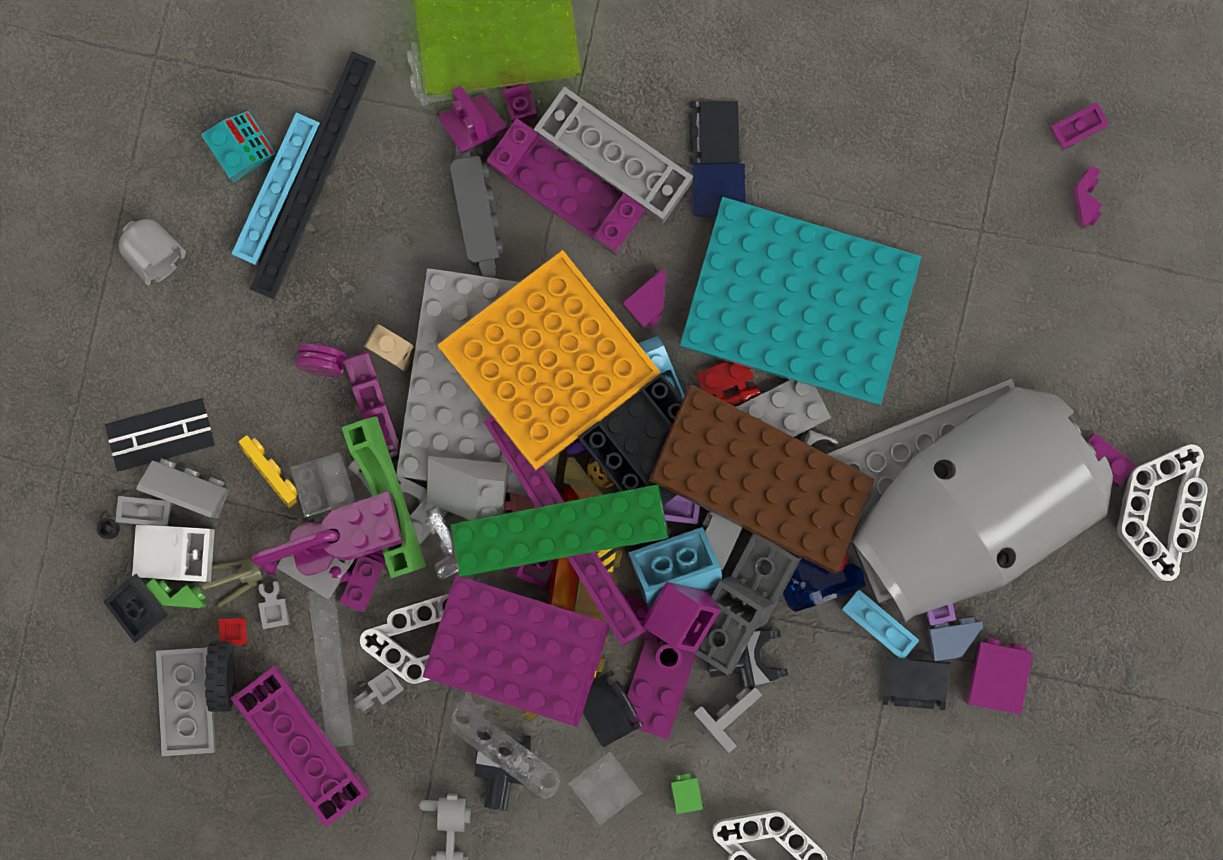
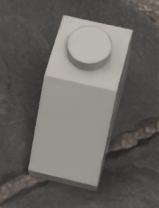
M708 512L702 526L706 528L705 534L721 570H723L742 527L727 519L709 515Z

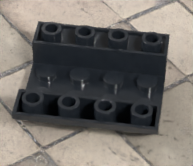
M660 373L643 386L639 392L591 427L578 439L620 492L657 485L650 481V477L683 399L664 375ZM659 486L664 507L677 494Z

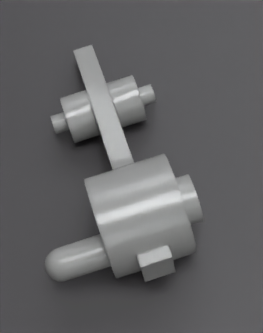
M448 793L447 798L439 797V801H421L419 804L421 810L438 811L437 830L447 831L446 851H437V855H432L431 860H468V857H464V852L454 851L455 831L464 832L465 823H470L471 807H466V799L458 798V794Z

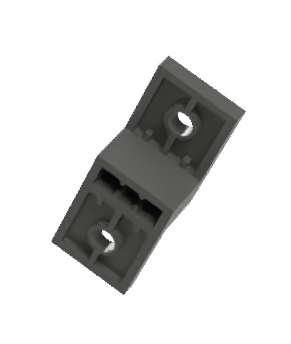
M753 534L732 575L720 580L711 596L721 611L697 651L692 653L725 674H732L755 629L767 624L802 557ZM763 560H768L771 563L772 571L770 574L762 571L761 562ZM717 631L724 634L726 640L724 645L716 643L714 635Z

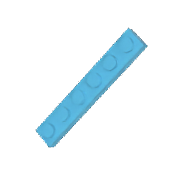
M296 112L232 251V255L257 266L320 126L319 122Z

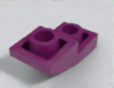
M522 65L497 72L512 123L516 118L522 122L538 118Z

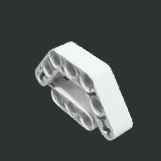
M1191 444L1180 447L1135 467L1127 477L1117 524V534L1153 577L1160 581H1171L1179 575L1182 552L1192 551L1197 543L1207 496V485L1202 479L1198 478L1204 454L1197 445ZM1188 453L1194 454L1191 461L1179 463L1177 460L1187 456ZM1164 460L1171 465V471L1167 475L1160 470V464ZM1139 471H1143L1147 475L1148 479L1145 485H1140L1136 480V475ZM1183 474L1178 488L1166 549L1146 526L1154 487ZM1191 482L1195 483L1198 487V494L1195 497L1188 493V485ZM1135 496L1140 498L1142 502V507L1139 511H1135L1131 507V500ZM1185 508L1190 509L1193 513V518L1190 522L1184 521L1182 517V512ZM1129 522L1134 523L1137 529L1132 537L1125 532V527ZM1181 533L1188 540L1184 548L1179 547L1177 544V537ZM1146 542H1150L1154 548L1153 554L1149 557L1142 550ZM1161 564H1169L1170 567L1167 569L1169 574L1161 573L1163 570Z
M449 594L392 611L388 616L387 624L365 630L360 637L361 647L409 683L417 684L430 680L422 677L429 655L418 658L390 638V636L441 621L444 612L443 603L448 599ZM422 606H428L432 610V617L428 621H423L418 616V611ZM398 613L403 614L407 619V624L402 629L397 628L393 624V618ZM377 634L378 637L376 640L381 645H385L386 641L389 643V645L383 649L381 655L377 653L379 650H381L380 647H378L377 645H372L370 647L368 645V635L373 636ZM392 648L397 649L401 654L398 663H391L387 658V653ZM412 664H417L422 669V675L418 679H413L408 674V668Z
M779 810L721 819L712 828L714 839L730 853L728 860H734L738 855H744L748 860H756L739 843L774 837L797 860H808L812 853H820L822 860H828L825 852ZM779 816L783 818V826L780 829L773 830L770 828L769 822L772 817ZM754 821L757 823L758 828L754 834H746L743 831V826L746 822ZM734 823H738L740 837H737L736 832L728 833V838L723 839L720 834L717 835V832L721 831V826H726L728 830L736 829ZM798 834L802 836L803 841L798 848L789 846V838L792 835Z

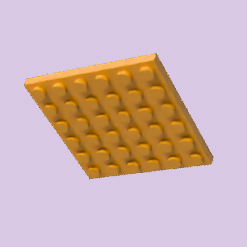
M563 250L437 345L535 471L661 373Z

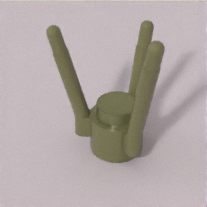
M250 558L242 561L212 565V570L241 568L237 569L238 573L202 585V590L239 578L242 584L247 582V584L218 602V607H222L250 588L258 586V581L263 579L261 569L250 561Z

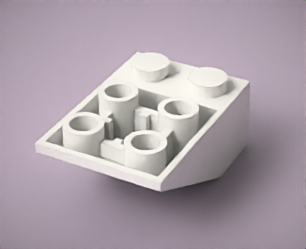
M136 525L132 576L137 573L141 578L211 582L215 529Z

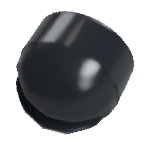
M103 518L97 525L98 535L108 540L116 538L121 529L119 523L115 522L116 520ZM107 525L113 528L112 532L105 529Z

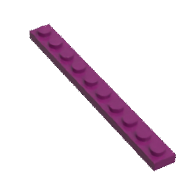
M492 416L483 421L536 508L565 503L544 466L535 471ZM597 552L567 557L621 646L626 645L646 632Z

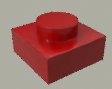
M220 619V641H231L233 645L248 644L247 619Z

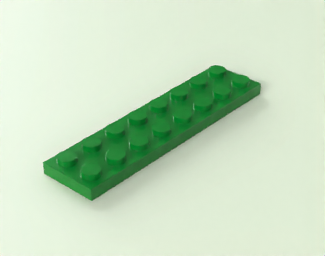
M659 485L451 524L459 577L669 538Z

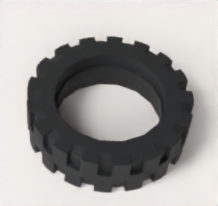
M211 641L207 648L205 698H207L206 705L210 712H230L233 705L231 698L234 696L235 655L231 641Z

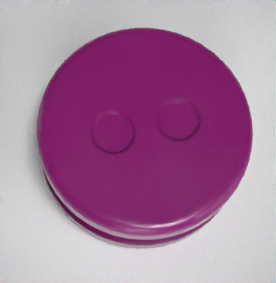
M306 343L299 345L295 362L297 369L325 377H340L343 375L344 368L342 367L346 360V354L343 351L319 344Z

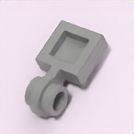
M388 668L368 682L373 692L368 694L367 691H364L353 700L356 703L354 706L356 709L364 712L375 704L373 701L374 697L377 696L383 705L403 691L404 688Z

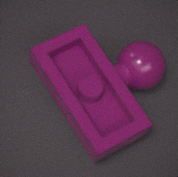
M366 556L358 557L352 573L347 570L340 580V583H347L340 603L364 612L384 563ZM333 566L330 569L329 574L332 578L340 577V567Z

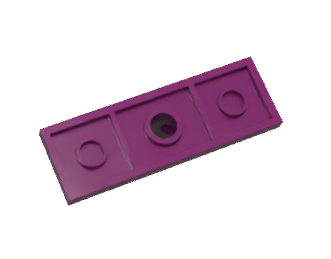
M713 588L707 590L706 592H708V594L712 596L715 589ZM647 639L645 640L627 695L638 714L630 719L631 723L634 724L641 720L644 724L638 730L669 739L696 654L691 651L675 648L662 639L658 644H654ZM666 648H671L672 652L677 654V659L674 663L665 665L660 661V657L663 655L662 651Z

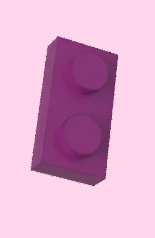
M1098 102L1052 125L1050 129L1059 146L1064 150L1108 127L1109 123Z
M1092 434L1087 442L1094 448L1097 454L1095 457H1106L1113 473L1112 482L1121 486L1136 465L1097 434Z

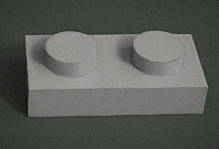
M118 496L115 522L169 526L172 503L164 500Z

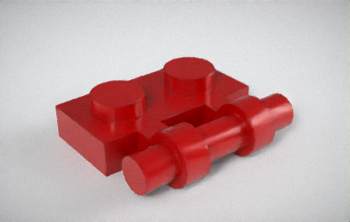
M726 361L696 373L703 391L715 395L732 406L745 403L761 395L757 386L750 389L746 388L745 382L754 379L749 367ZM737 386L739 393L725 398L723 391Z

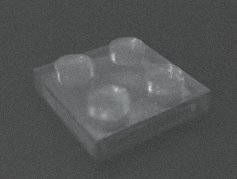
M611 751L568 783L600 825L642 794Z

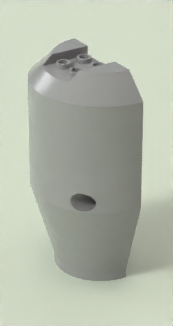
M1014 387L915 455L856 526L851 542L864 556L892 596L902 614L904 622L916 615L1004 587L1107 516L1113 481L1112 470L1105 456L1095 457L1097 454L1094 448L1081 436V430L1073 420L1070 421L1068 419L1074 411L1060 397L1052 393ZM936 464L945 467L946 474L942 479L936 476L934 472ZM999 551H1002L1006 556V561L1001 566L997 564V554Z

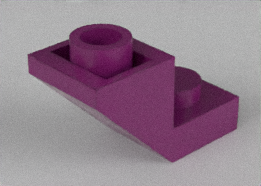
M1093 165L1087 169L1073 189L1078 225L1082 229L1088 224L1093 226L1102 214L1098 210L1103 204L1086 193V191L1091 193L1100 181L1096 177L1101 171Z

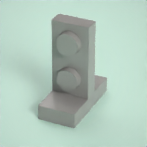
M755 686L751 689L745 687L735 696L738 699L737 702L731 707L726 704L716 713L718 716L716 720L701 705L693 713L730 753L736 747V744L723 730L759 699L762 694Z

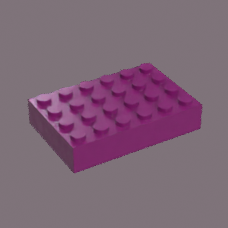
M455 575L422 677L578 727L610 626L606 622Z

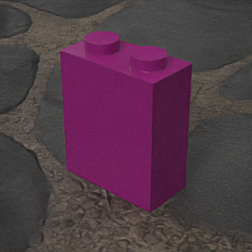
M985 638V643L977 642L966 703L1021 715L1033 652L1026 651L1027 646L1011 643L1010 648L1000 646V640Z

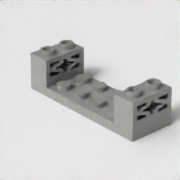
M563 87L534 128L538 133L539 139L555 150L561 149L615 188L630 196L646 208V214L662 225L693 181L691 174L566 87Z

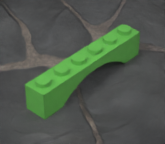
M377 416L342 427L349 451L361 468L373 496L389 492L392 495L403 543L383 549V555L391 578L426 567Z

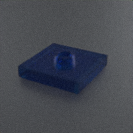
M693 164L694 217H716L722 197L746 204L745 164Z

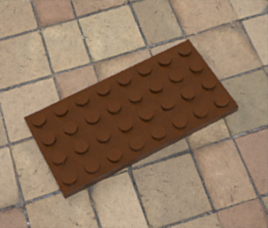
M691 385L684 396L650 481L835 574L839 572L874 478Z

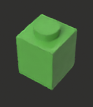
M691 773L675 775L676 780L671 781L676 813L681 814L703 810L697 776L691 777Z

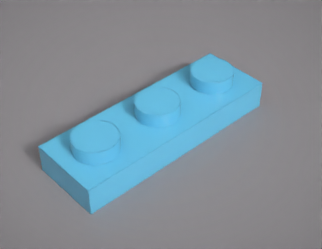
M859 589L841 609L898 658H905L919 642V639Z

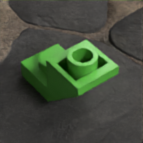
M153 578L146 584V587L162 605L204 608L207 605L203 600L206 598V595L197 585L194 587L186 585L172 596L171 592H173V589L164 579L160 581Z

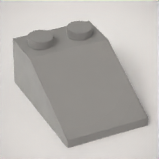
M429 456L427 503L469 520L502 515L505 513L508 464Z

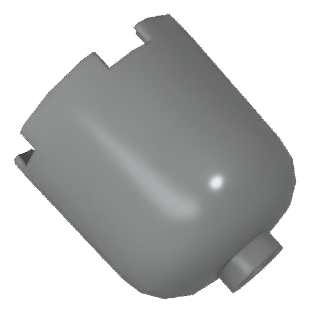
M153 219L131 221L122 230L123 234L118 245L119 252L146 285H150L153 279L158 283L168 277L177 268L174 264L177 259L185 257L186 251Z

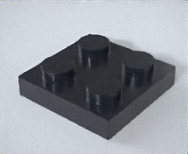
M137 573L103 601L134 643L141 640L168 616Z

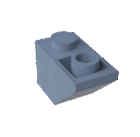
M975 617L959 619L960 624L949 626V622L933 625L934 628L927 629L932 660L939 661L962 657L983 628L982 621L975 622Z

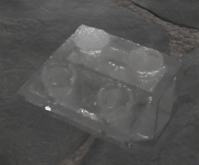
M335 453L290 467L305 518L331 512V510L358 502L344 453Z

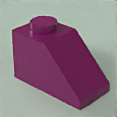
M663 269L623 302V307L642 329L647 325L651 329L662 319L660 314L663 313L666 273Z

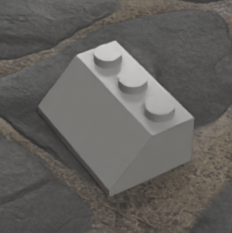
M162 458L160 463L156 461L151 462L136 488L137 490L205 516L219 518L230 490L223 487L225 482L212 477L208 481L199 478V472L189 468H185L184 472L174 469L175 463Z

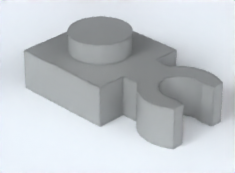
M278 581L273 582L274 591L272 593L266 592L264 584L259 585V592L266 600V602L258 603L263 629L290 624L286 599L278 600L277 597L280 592Z

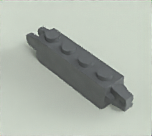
M456 146L457 160L453 161L450 169L467 259L473 265L480 266L483 277L496 278L497 269L495 262L500 261L499 254L504 253L501 238L496 239L494 229L499 228L497 214L496 212L491 213L489 204L494 202L492 188H486L485 178L489 177L487 162H481V158L477 156L474 147L461 152Z

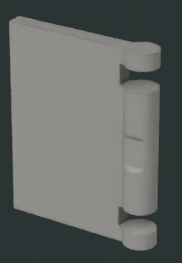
M294 555L281 559L277 569L329 600L340 583L343 574L348 570L354 559L345 560L343 563L339 559L334 558L326 571L306 576L297 570ZM333 566H338L341 569V575L338 578H332L329 574Z

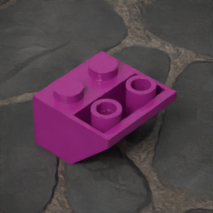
M666 582L641 625L675 648L696 652L721 609L706 591Z

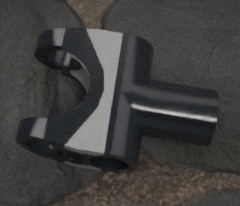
M780 630L754 631L732 674L738 673L740 687L764 684L789 675L787 668H768L760 660L762 646L771 641V639L781 637ZM707 662L710 678L727 675Z
M486 728L477 755L474 777L488 779L484 807L507 811L512 783L525 786L527 783L531 761V736L524 735L518 752L512 756L504 757L499 755L493 746V729Z

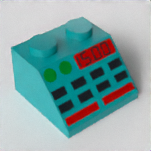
M249 111L225 119L201 134L233 183L277 155Z

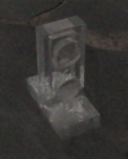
M433 506L426 510L429 519L425 522L432 534H439L442 541L438 543L446 556L449 555L434 564L436 572L441 580L457 572L458 565L453 535L436 506Z

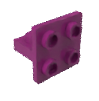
M462 86L452 89L454 101L451 104L453 108L438 116L440 122L461 152L506 131V125L486 96L481 94L470 99Z

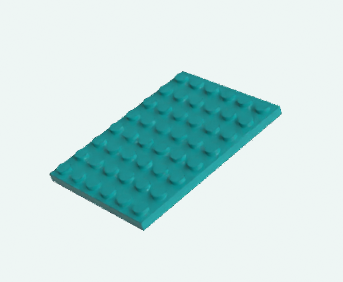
M722 197L679 347L880 406L922 256Z

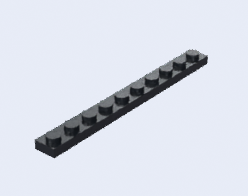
M351 52L250 290L273 300L276 299L375 68V60L356 52Z

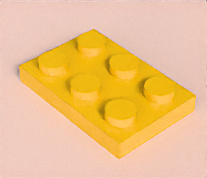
M246 435L238 441L240 449L288 509L297 503L296 495L298 493L296 488L288 479L285 481L279 476L281 475L280 468L272 458L268 461L263 456L265 454L264 448L256 438L250 440Z

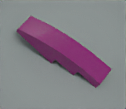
M365 351L347 357L344 364L361 411L362 419L377 416L390 457L399 455V440L369 352Z

